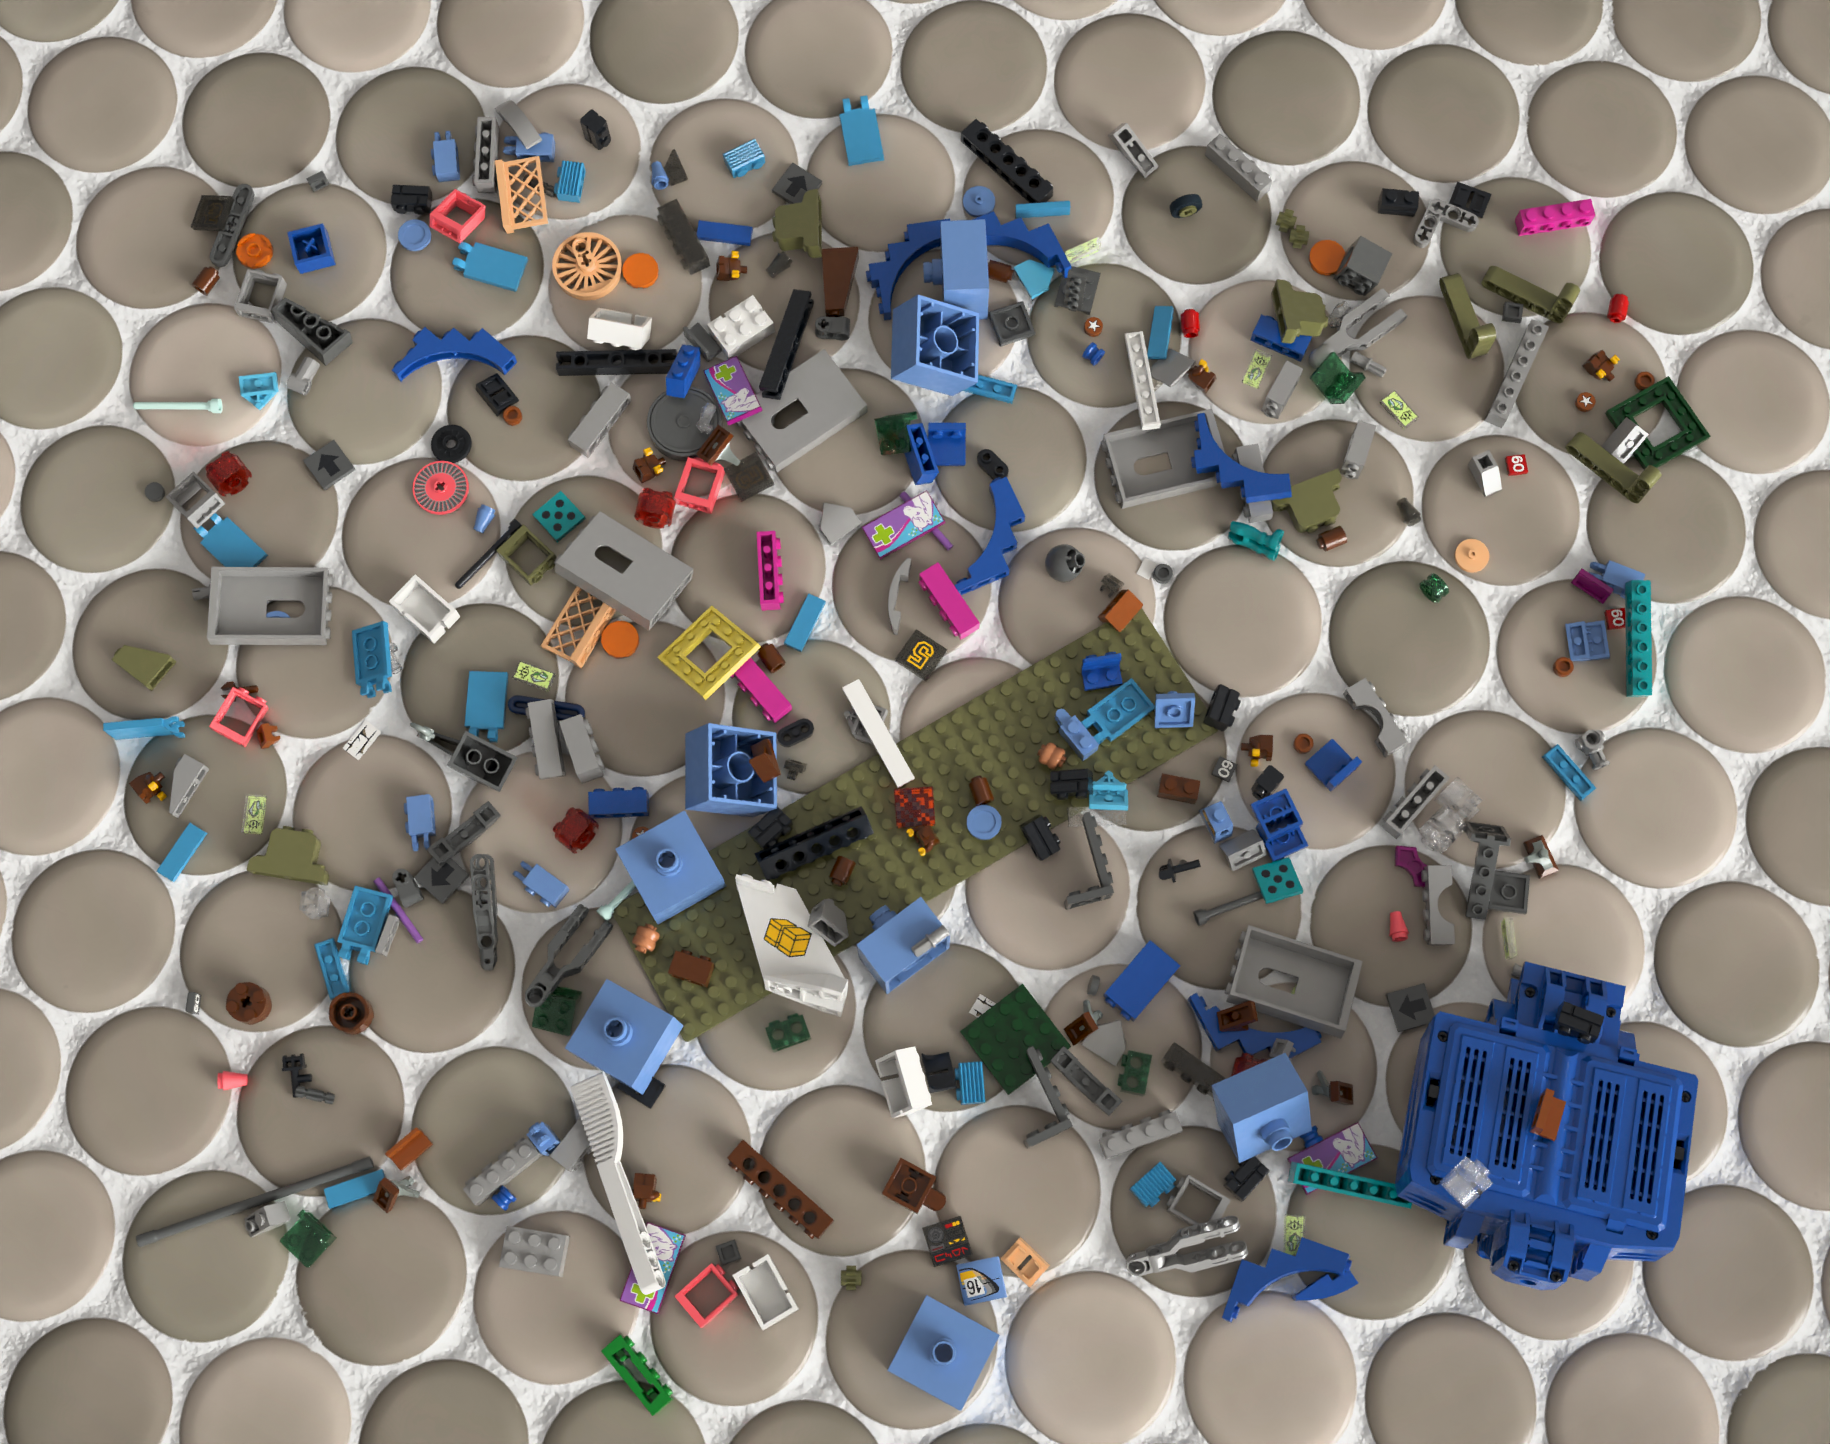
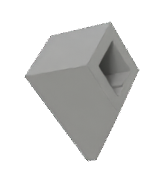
M1488 450L1472 457L1468 467L1483 495L1487 497L1502 490L1498 465L1490 451Z
M285 1201L263 1206L244 1218L245 1228L251 1238L280 1227L290 1221Z

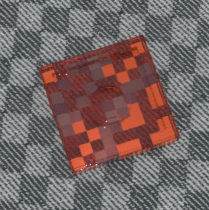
M933 787L894 789L897 828H909L917 825L927 826L929 824L930 826H935Z

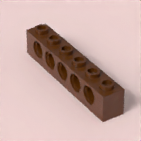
M744 1140L727 1157L730 1160L728 1165L736 1172L741 1170L745 1174L743 1178L749 1184L753 1185L756 1183L760 1187L758 1192L766 1199L769 1196L776 1202L773 1205L781 1212L786 1210L790 1214L788 1218L797 1226L801 1223L806 1228L803 1232L811 1239L814 1237L819 1239L834 1222L826 1212ZM747 1159H753L755 1162L754 1167L750 1170L744 1168V1162ZM763 1172H767L770 1175V1179L766 1183L759 1181V1175ZM778 1185L785 1188V1193L780 1197L774 1194V1189ZM792 1199L800 1201V1206L796 1210L789 1208V1202ZM808 1212L815 1214V1220L812 1223L804 1221V1216Z

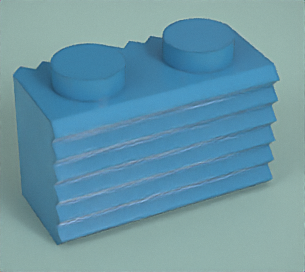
M755 138L723 153V160L733 178L742 177L749 170L759 169L765 164L764 153Z
M562 161L561 167H558L557 170L559 181L554 186V194H557L558 200L580 203L586 173L584 163Z
M982 1062L958 1063V1068H955V1080H959L960 1088H956L957 1100H961V1105L985 1103Z
M1159 1162L1129 1190L1145 1208L1148 1205L1152 1208L1160 1201L1158 1196L1161 1193L1165 1192L1168 1194L1175 1187L1173 1183L1176 1179Z

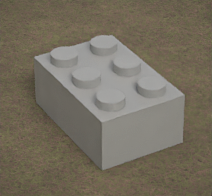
M579 714L559 721L576 774L581 783L603 777L602 770H605V766L600 755L596 754L600 751L594 737L590 736L594 733L588 719H584Z
M507 1226L499 1267L563 1277L570 1236Z

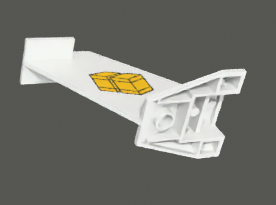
M736 874V887L765 984V990L819 1011L841 1017L848 992V979L844 978L824 939L808 927L810 914L797 890L781 884H777L775 888L770 881L764 879L758 881L747 874H742V876Z

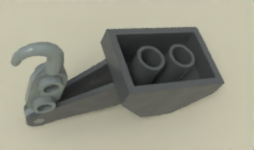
M410 723L411 727L418 730L417 737L451 755L447 766L498 792L501 791L518 757L467 731L463 733L460 740L435 733L433 729L427 726ZM436 738L457 747L452 753L432 740Z

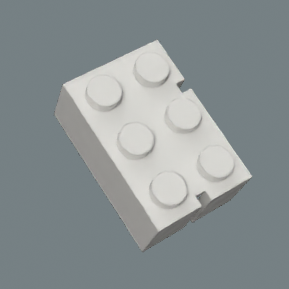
M753 295L724 313V318L719 316L707 324L709 334L722 348V352L727 359L740 355L775 332L773 321L765 310L763 311L762 306Z
M598 308L589 317L587 339L593 340L595 343H611L615 347L623 345L628 346L632 350L642 349L650 339L652 317L635 315L633 325L631 324L632 314Z
M416 574L389 601L399 614L434 644L446 632L444 628L447 627L449 629L460 618L456 609Z
M915 1046L895 1050L875 1060L880 1078L899 1074L898 1078L881 1081L891 1118L909 1115L932 1105L931 1096L925 1082V1075L922 1072L919 1055Z
M768 1254L752 1263L753 1270L750 1266H747L732 1275L762 1330L799 1310L791 1293H785L788 1288Z

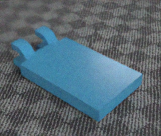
M867 95L860 96L861 108L852 110L850 98L842 99L844 113L839 115L848 165L883 161L884 154L875 108L869 109Z
M463 241L459 244L460 254L467 255V258L463 261L454 257L452 262L454 270L463 271V275L466 278L510 291H517L528 261L527 257L475 242L474 247Z
M214 513L210 519L215 525L208 532L202 526L198 529L196 527L193 528L203 538L200 543L225 567H257L268 556L228 517L222 520Z
M381 621L352 630L356 684L361 686L360 695H367V698L376 697L374 684H376L377 691L383 690L385 694L392 692L391 684L387 679L392 677L388 623Z
M469 671L465 727L470 728L469 733L479 737V730H488L487 738L489 742H498V729H504L509 675L507 672Z
M1131 678L1087 710L1089 717L1081 723L1087 730L1092 725L1099 733L1093 736L1098 744H1101L1106 738L1112 742L1155 710V705Z
M177 716L168 719L153 718L103 723V731L115 740L166 735L185 738V734L179 732L178 729L179 727H185V723L179 721Z
M359 886L354 887L337 940L338 943L342 944L338 957L350 960L352 950L360 951L357 962L368 965L370 951L375 952L384 929L393 895Z

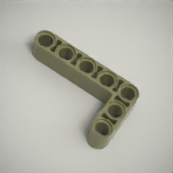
M1490 266L1481 282L1484 288L1514 303L1523 304L1524 308L1555 323H1562L1580 293V288L1577 285L1566 283L1559 295L1556 296L1497 266Z
M1459 273L1440 278V288L1466 357L1472 359L1488 354L1496 339L1494 325L1492 323L1479 325Z
M1578 432L1566 445V450L1628 500L1636 504L1644 498L1662 476L1661 472L1652 465H1648L1638 476L1582 432Z

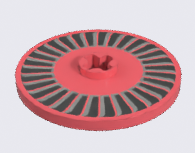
M436 461L424 466L417 473L413 482V495L418 505L426 512L444 515L457 510L465 502L469 492V482L466 474L458 465L448 461ZM438 485L443 486V487H444V490H443V491H441L440 489L438 490V487H437V486H438Z

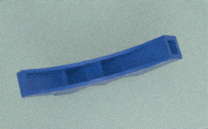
M950 219L907 224V231L904 232L905 242L888 244V251H885L886 261L869 264V271H866L867 282H871V287L876 288L877 298L881 297V303H878L879 313L884 316V321L891 320L892 295L900 276L916 258L940 246L941 221H950Z
M424 327L412 339L415 347L411 348L406 356L394 365L392 372L399 381H402L415 370L432 362L445 359H470L490 365L505 375L517 363V360L513 353L483 328L479 332H475L469 341L455 328L447 331L442 340H440Z
M1205 413L1197 414L1198 420L1194 422L1195 430L1199 432L1200 438H1196L1198 450H1194L1195 457H1191L1192 468H1196L1197 474L1216 472L1217 483L1221 482L1222 489L1240 486L1242 498L1246 497V503L1292 497L1289 473L1268 474L1258 472L1235 462L1221 450L1213 439L1206 422Z

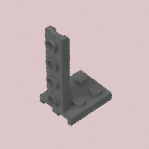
M1071 266L1067 278H1064L1062 275L1054 307L1061 306L1069 308L1071 311L1076 312L1077 310L1090 315L1101 273Z
M1090 811L1084 813L1082 822L1101 888L1098 885L1088 888V891L1080 893V890L1069 893V896L1064 901L1066 910L1109 899L1114 893L1111 885L1113 883L1111 872H1107L1105 866L1108 864L1105 853L1102 854L1100 849L1102 840L1100 834L1096 835L1095 831L1097 822L1095 816H1091Z
M1465 821L1463 829L1470 841L1478 843L1465 916L1486 920L1499 847L1502 845L1510 846L1511 838L1503 826Z
M1033 1046L1028 1048L1026 1054L1056 1114L1059 1124L1054 1121L1044 1127L1045 1130L1040 1133L1037 1129L1027 1134V1139L1024 1141L1027 1149L1073 1126L1067 1117L1070 1114L1065 1103L1061 1104L1058 1098L1061 1094L1057 1086H1052L1049 1080L1052 1078L1051 1073L1047 1067H1043L1041 1063L1043 1057L1039 1049L1035 1050Z

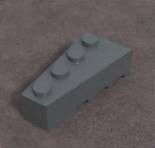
M287 298L282 299L271 309L274 319L325 366L353 343L349 331L342 330L336 324L327 322L319 315L312 314L306 308Z

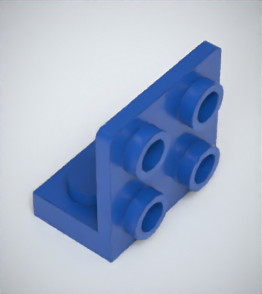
M928 423V441L936 465L965 466L966 423Z
M1108 652L1104 654L1105 656L1089 655L1083 659L1081 675L1084 691L1116 687L1123 684L1119 666L1121 653Z
M1331 739L1308 759L1305 765L1331 792L1353 773L1362 761L1358 756L1352 759L1334 739Z

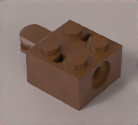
M902 1158L897 1163L882 1192V1196L917 1215L922 1205L933 1211H940L946 1203L945 1195L932 1188L936 1176Z

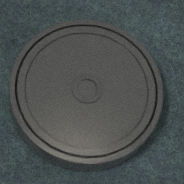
M691 386L685 398L668 396L666 391L663 392L652 403L647 416V428L654 446L666 457L678 461H687L688 457H698L696 453L717 425L723 427L720 409L715 400L705 391Z

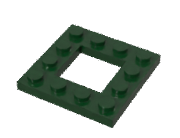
M1669 376L1605 412L1610 422L1617 429L1626 417L1638 425L1634 419L1636 416L1662 402L1682 432L1655 447L1646 437L1634 451L1633 455L1643 469L1648 465L1658 468L1711 437Z

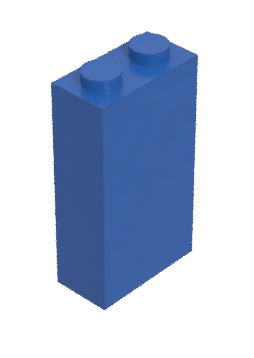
M1150 940L1104 993L1103 996L1106 998L1104 1001L1112 1008L1117 1007L1124 1019L1127 1021L1131 1019L1134 1022L1181 965Z

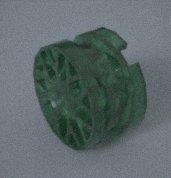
M1431 573L1427 580H1423L1419 584L1423 594L1434 603H1438L1442 597L1449 593L1447 584L1434 573Z

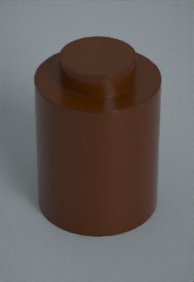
M990 260L988 264L989 279L1006 284L1008 280H1012L1014 270L1011 269V265Z
M211 266L209 268L204 267L192 283V286L207 296L220 279L218 276L219 272Z
M1337 526L1318 534L1316 541L1318 547L1326 552L1347 543V537L1343 528Z
M765 643L758 649L757 655L770 673L778 671L785 665V660L773 644Z
M981 775L972 778L968 785L976 806L986 805L994 801L987 778H982Z
M838 856L829 875L831 883L838 887L847 885L856 863L843 856Z

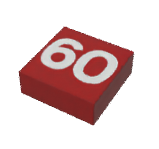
M1525 454L1506 456L1505 462L1508 476L1528 473Z
M1625 608L1610 609L1604 612L1608 630L1626 628Z

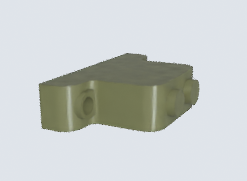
M813 189L804 194L801 203L781 205L776 208L775 217L772 218L775 228L772 236L773 241L778 242L779 248L782 251L804 249V252H807L811 258L822 257V201L818 189Z
M1280 279L1276 280L1271 294L1281 342L1291 344L1300 335L1320 336L1323 328H1326L1328 325V317L1325 314V304H1323L1322 297L1316 293L1295 291L1292 289L1290 282Z
M1339 469L1292 485V497L1271 500L1273 511L1281 512L1287 510L1295 529L1300 533H1312L1323 525L1325 527L1333 525L1340 512V506L1333 493L1340 488L1339 484L1342 476Z
M283 826V829L276 828L271 832L266 855H257L248 861L247 871L252 874L328 885L329 874L325 870V866L317 864L321 841L313 835L314 831L302 829L301 832L294 831L295 828Z

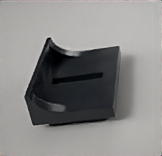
M1457 182L1449 204L1471 212L1479 218H1483L1492 194ZM1472 191L1474 195L1469 208L1465 206Z
M498 373L476 384V391L497 417L504 409L519 401ZM504 389L502 392L490 397L492 394Z
M949 1052L936 1055H924L922 1053L929 1093L957 1088ZM946 1070H948V1072H943V1073H939V1074L930 1075L931 1073H936V1072H941V1071H946Z
M652 1077L643 1095L640 1093L639 1095L636 1094L635 1090L623 1083H620L617 1088L651 1109L666 1085Z

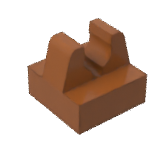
M269 723L260 725L256 732L261 749L269 748L270 745L280 740V736L275 737L272 735V732L278 730L277 726H271Z

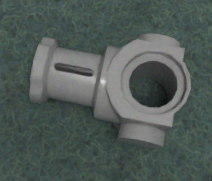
M1592 729L1585 732L1580 738L1575 739V744L1578 750L1584 752L1586 756H1590L1594 765L1592 768L1597 770L1609 765L1610 762L1606 760L1602 751L1604 749L1603 742L1605 741L1604 733L1601 730ZM1586 737H1591L1594 744H1590Z

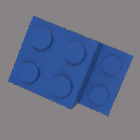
M1283 789L1250 805L1258 821L1256 830L1263 840L1272 862L1309 846L1300 829L1303 821L1287 789Z

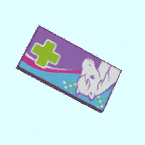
M737 356L703 370L728 426L763 411Z
M926 490L864 525L862 529L881 560L945 524V520Z
M1357 1122L1287 1158L1290 1166L1291 1161L1350 1173L1377 1159V1156L1360 1124ZM1301 1185L1306 1195L1318 1189Z
M647 1222L646 1229L664 1274L666 1285L664 1288L648 1295L643 1294L631 1267L619 1301L659 1314L686 1235Z

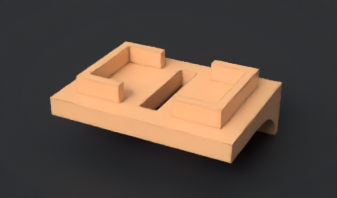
M1021 1237L1001 1257V1260L1029 1288L1050 1266ZM1030 1254L1032 1256L1030 1261L1021 1270H1019L1017 1267Z

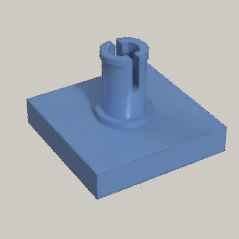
M1169 691L1167 694H1156L1154 727H1193L1195 693Z

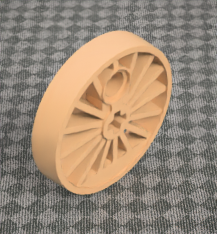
M584 232L567 238L559 245L553 256L552 270L558 285L566 294L579 300H596L606 296L617 286L622 274V261L618 248L610 239L598 233ZM592 241L597 242L593 252L591 253ZM602 245H606L607 247L599 253ZM581 248H584V249H585V250L582 251V252H579V251H578V250L581 249ZM568 250L575 258L565 255L564 253ZM611 251L614 252V255L605 257V256H607ZM562 259L569 263H559V261ZM618 260V265L608 264ZM558 270H568L558 274ZM606 271H616V274L613 275ZM600 276H603L609 280L604 281ZM570 277L566 282L562 283V279ZM589 277L592 282L591 286H589ZM594 277H595L600 283H597V284H596V283H595V280H594ZM583 281H584V288H583V289H580V287H581V285H582V283H583ZM574 282H576V284H575L573 290L570 289L569 287H570Z

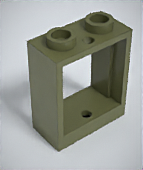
M524 524L496 550L499 556L530 586L533 583L539 582L543 574L555 566L554 562L557 558ZM527 539L547 556L530 575H527L509 558Z

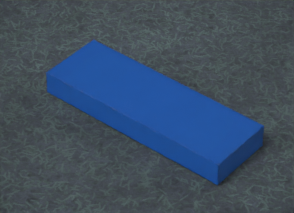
M699 220L696 239L750 246L753 227Z

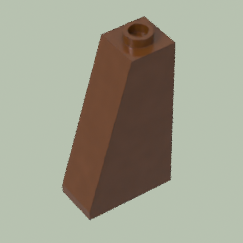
M858 247L822 249L826 317L845 315L859 260Z

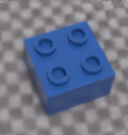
M323 223L287 232L294 264L300 274L336 265L329 234Z

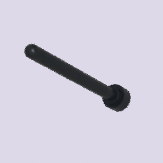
M515 518L509 523V530L455 583L457 589H461L495 555L496 550L522 526Z

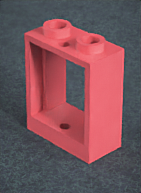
M454 189L430 213V227L461 243L485 219L486 206L465 193ZM456 206L472 215L463 225L446 217Z
M688 457L674 496L675 503L712 514L725 476L724 467L716 462L711 466L701 458ZM692 467L716 474L708 500L683 493Z
M233 687L209 727L211 730L245 748L269 708L264 699L258 696L253 698L248 695L250 692L241 687L238 689ZM236 696L260 709L245 736L220 724Z
M711 1263L674 1296L700 1328L707 1325L739 1296L737 1292L739 1287L732 1279L728 1282L723 1276L726 1272L719 1264L715 1266ZM713 1272L731 1295L708 1316L704 1317L686 1295Z

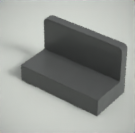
M699 323L690 329L687 326L683 327L684 336L694 347H700V354L707 362L722 352V348Z

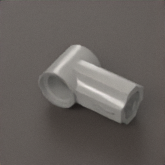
M305 357L296 373H292L288 378L287 388L304 396L307 395L311 389V381L320 364L310 357Z

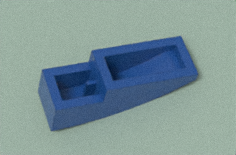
M1350 1270L1349 1272L1345 1271L1344 1276L1338 1275L1333 1279L1328 1274H1324L1295 1294L1292 1299L1294 1301H1308L1327 1298L1352 1288L1358 1284V1281Z

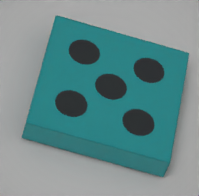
M562 491L558 492L532 514L556 542H559L586 519Z
M1289 857L1252 868L1266 904L1303 893V888Z

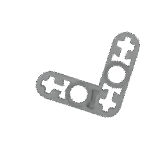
M1434 199L1426 209L1413 242L1419 248L1428 246L1439 221L1463 231L1472 232L1476 229L1479 219L1471 212L1445 201ZM1435 206L1439 207L1437 211H1434ZM1455 212L1458 218L1451 219L1448 213ZM1431 220L1434 226L1427 227L1424 221ZM1469 220L1472 221L1471 225L1467 224ZM1423 231L1426 232L1424 240L1420 241Z

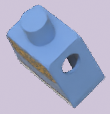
M1221 801L1199 810L1214 844L1232 836L1233 823Z

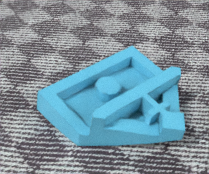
M1030 259L1013 267L1031 299L1049 291L1055 268H1048L1046 265Z
M276 372L239 376L241 396L259 410L279 391Z
M1108 770L1101 779L1093 781V795H1089V809L1128 811L1127 784L1117 780L1113 773Z

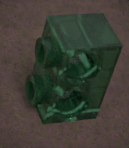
M792 1014L787 1017L788 1020L780 1022V1020L770 1022L768 1024L769 1027L765 1028L774 1053L811 1040L803 1014ZM794 1024H801L803 1027L801 1032H792ZM777 1030L784 1032V1036L780 1040L773 1038V1033Z
M1128 1050L1127 1055L1123 1054L1121 1066L1124 1067L1123 1075L1119 1074L1117 1086H1121L1120 1092L1138 1096L1145 1095L1152 1055ZM1131 1059H1139L1141 1067H1132ZM1127 1079H1136L1137 1087H1129Z

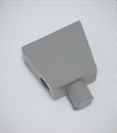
M824 899L812 908L808 927L834 947L849 936L845 913L834 905L832 899Z

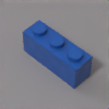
M1261 314L1250 341L1301 362L1312 336L1300 335L1291 344L1282 343L1277 321L1271 316Z
M682 344L666 376V394L668 396L685 398L701 365L700 347Z
M923 423L906 425L900 433L899 439L914 484L932 483L939 471Z
M633 787L632 790L613 788V791L594 789L593 792H588L589 816L591 819L649 816V793L643 787Z

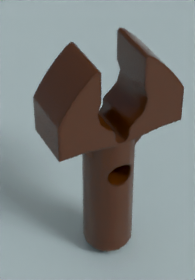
M232 681L225 683L221 689L226 691L231 690L233 687L236 689L239 687H236ZM257 685L241 687L250 692L249 694L258 693L259 691ZM221 695V696H222L224 699H226L228 695Z

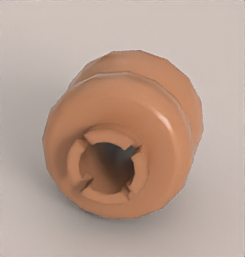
M1049 742L1046 746L1043 744L1041 746L1042 749H1039L1037 754L1040 756L1039 762L1047 765L1051 770H1056L1058 766L1062 768L1063 763L1067 759V757H1064L1065 750L1057 747L1052 742Z
M650 924L638 926L636 935L632 939V944L636 946L635 950L646 954L647 951L652 952L655 949L656 942L660 938V934L656 932V927Z

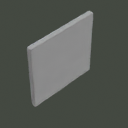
M1170 348L1167 351V358L1159 359L1150 368L1151 377L1172 387L1196 361Z

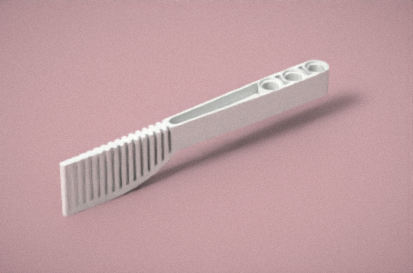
M603 1071L570 1086L577 1105L578 1113L581 1116L582 1124L585 1127L587 1139L590 1141L589 1145L592 1146L593 1156L596 1157L595 1162L598 1163L597 1168L641 1292L648 1295L664 1288L666 1281L620 1162L623 1147L622 1120L616 1099L607 1076Z

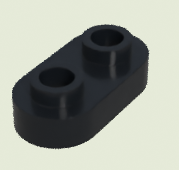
M984 449L978 453V465L993 480L998 477H1008L1009 469L1007 465L993 451ZM984 456H989L990 459L985 460V459H983V457H984ZM1000 468L1003 471L1001 473L996 472V469Z
M803 718L780 729L777 735L778 742L783 747H791L808 739L814 733L813 723L809 719ZM807 727L808 731L802 732L801 729ZM789 735L791 739L789 741H785L784 737Z

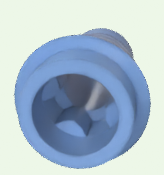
M658 161L651 164V183L658 190L665 189L668 186L669 178L662 167V163Z
M481 504V507L477 510L473 529L484 533L495 517L494 513L496 510Z

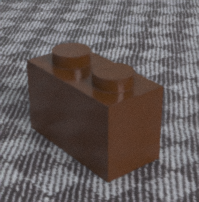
M1162 773L1157 797L1195 804L1198 798L1200 781Z
M684 949L681 952L675 951L668 974L707 988L715 966L711 962V958L700 955V958L694 957L692 952Z

